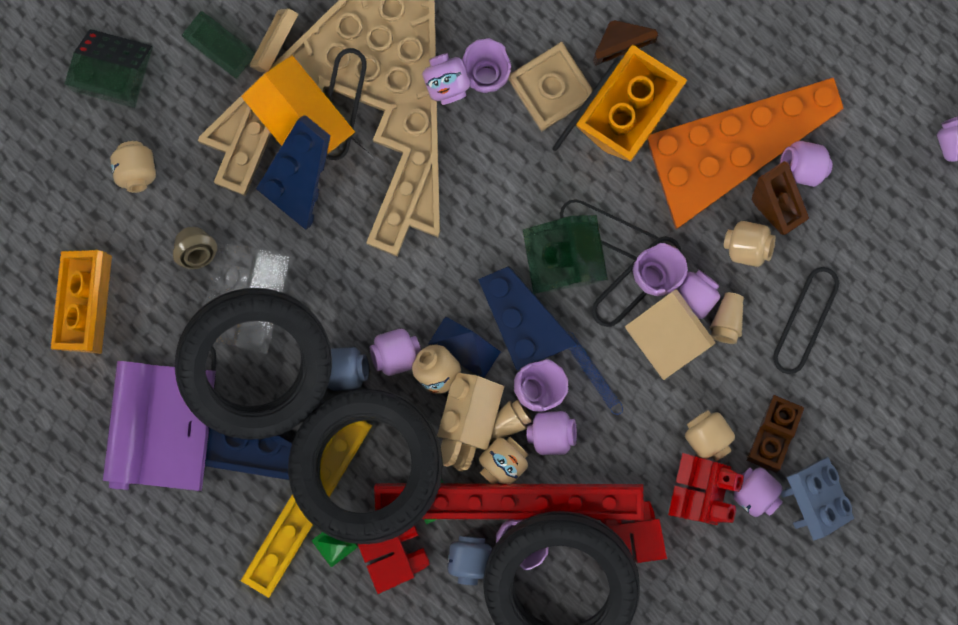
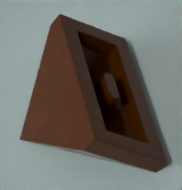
M616 20L609 22L593 58L595 66L625 55L632 44L640 49L655 43L659 36L657 30Z
M783 161L758 178L751 200L780 234L786 235L809 219L788 162Z

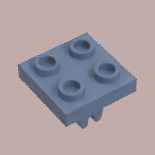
M829 457L818 460L787 477L790 487L782 490L781 496L782 498L790 495L795 496L803 518L793 522L795 529L808 526L813 541L829 535L855 519L852 514V505L844 495L839 483L838 472L831 464Z

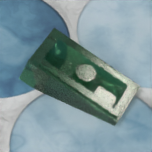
M203 11L198 13L182 34L183 39L235 79L239 77L255 55L253 50Z

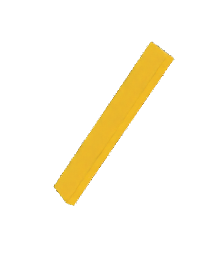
M358 421L339 430L330 439L323 451L320 463V477L329 498L373 426L366 421ZM293 494L240 580L268 598L272 595L313 526L299 509Z

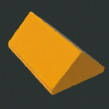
M632 44L579 119L576 127L606 153L631 162L680 93L687 79Z
M293 55L267 71L241 96L281 146L297 120L303 115H306L330 135L327 155L355 133L353 128Z
M100 250L61 251L51 349L102 354L112 261L111 255Z

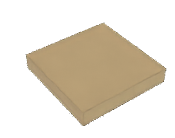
M560 42L510 73L508 78L541 132L581 108L593 91L563 42Z
M677 289L625 326L663 380L716 343Z

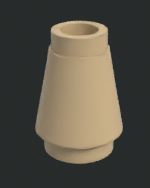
M730 292L724 294V298L710 325L711 337L714 340L727 344H736L738 337L742 336L743 296Z
M519 400L513 403L509 401L497 412L490 443H493L497 438H505L527 429L529 423L533 422L528 410L521 405Z

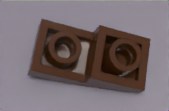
M773 395L746 461L778 473L782 467L790 441L795 436L805 407Z

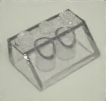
M220 243L205 304L222 294L243 288H267L282 292L284 281L288 274L290 257L261 248ZM264 321L244 322L226 330L214 343L267 354L272 340L274 324Z

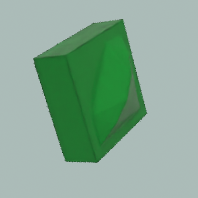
M323 532L311 540L330 567H333L358 548L357 544L337 540Z

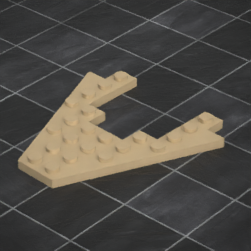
M338 0L270 69L293 55L324 93L325 88L329 90L334 62L342 50L354 48L365 56L367 69L359 102L384 111L373 142L402 153L366 244L398 257L409 227L437 238L440 235L437 101L431 99L422 75L423 71L431 66L429 59L436 56L435 0ZM348 53L341 58L333 92L354 100L362 69V62L358 55ZM241 96L199 136L198 142L225 153L214 183L246 196L270 139L271 132Z

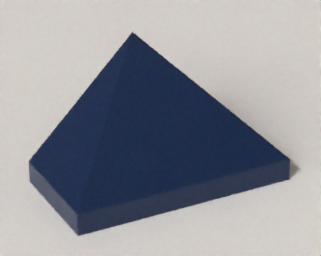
M446 316L428 343L429 345L437 344L444 346L461 366L482 378H485L501 353L500 350L479 335Z

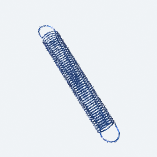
M570 332V333H571V332ZM572 333V334H573V333ZM573 334V336H574V334ZM574 336V340L578 342V339ZM578 342V343H579V342ZM579 343V346L573 347L574 351L571 350L572 348L569 350L577 358L576 360L580 362L579 364L583 366L580 367L585 369L583 371L592 380L593 385L597 387V392L603 395L600 396L603 397L602 399L606 401L605 403L611 409L620 401L613 395V390L609 388L610 386L604 381L605 379L595 367L596 365L592 363L593 361L590 360L591 358L587 356L588 354L584 352L585 350ZM620 403V404H621V403ZM621 404V406H622V404ZM622 406V411H623V406ZM611 410V412H612V410ZM612 412V413H613V412ZM621 412V413H622V412ZM613 413V414H615V413ZM619 413V414H621V413ZM616 414V415H619V414Z

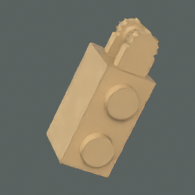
M457 373L455 380L450 386L437 437L443 438L441 444L443 466L449 467L454 465L453 467L458 471L463 472L468 470L472 464L471 461L474 458L476 449H488L505 386L480 376Z

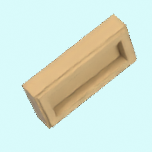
M289 8L277 11L250 63V67L259 72L270 70L298 13Z

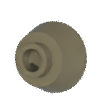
M187 227L180 231L175 238L173 258L176 264L187 269L202 268L208 265L217 253L216 241L199 227Z

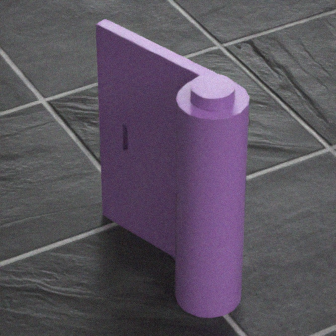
M117 361L103 481H109V488L129 490V484H143L202 491L209 427L202 423L185 404L177 386L175 367ZM206 370L207 379L214 389L216 371Z

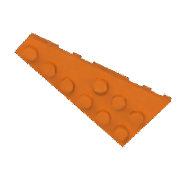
M834 77L650 134L647 138L648 146L675 229L677 230L778 157L791 144L800 141L842 111L844 107Z

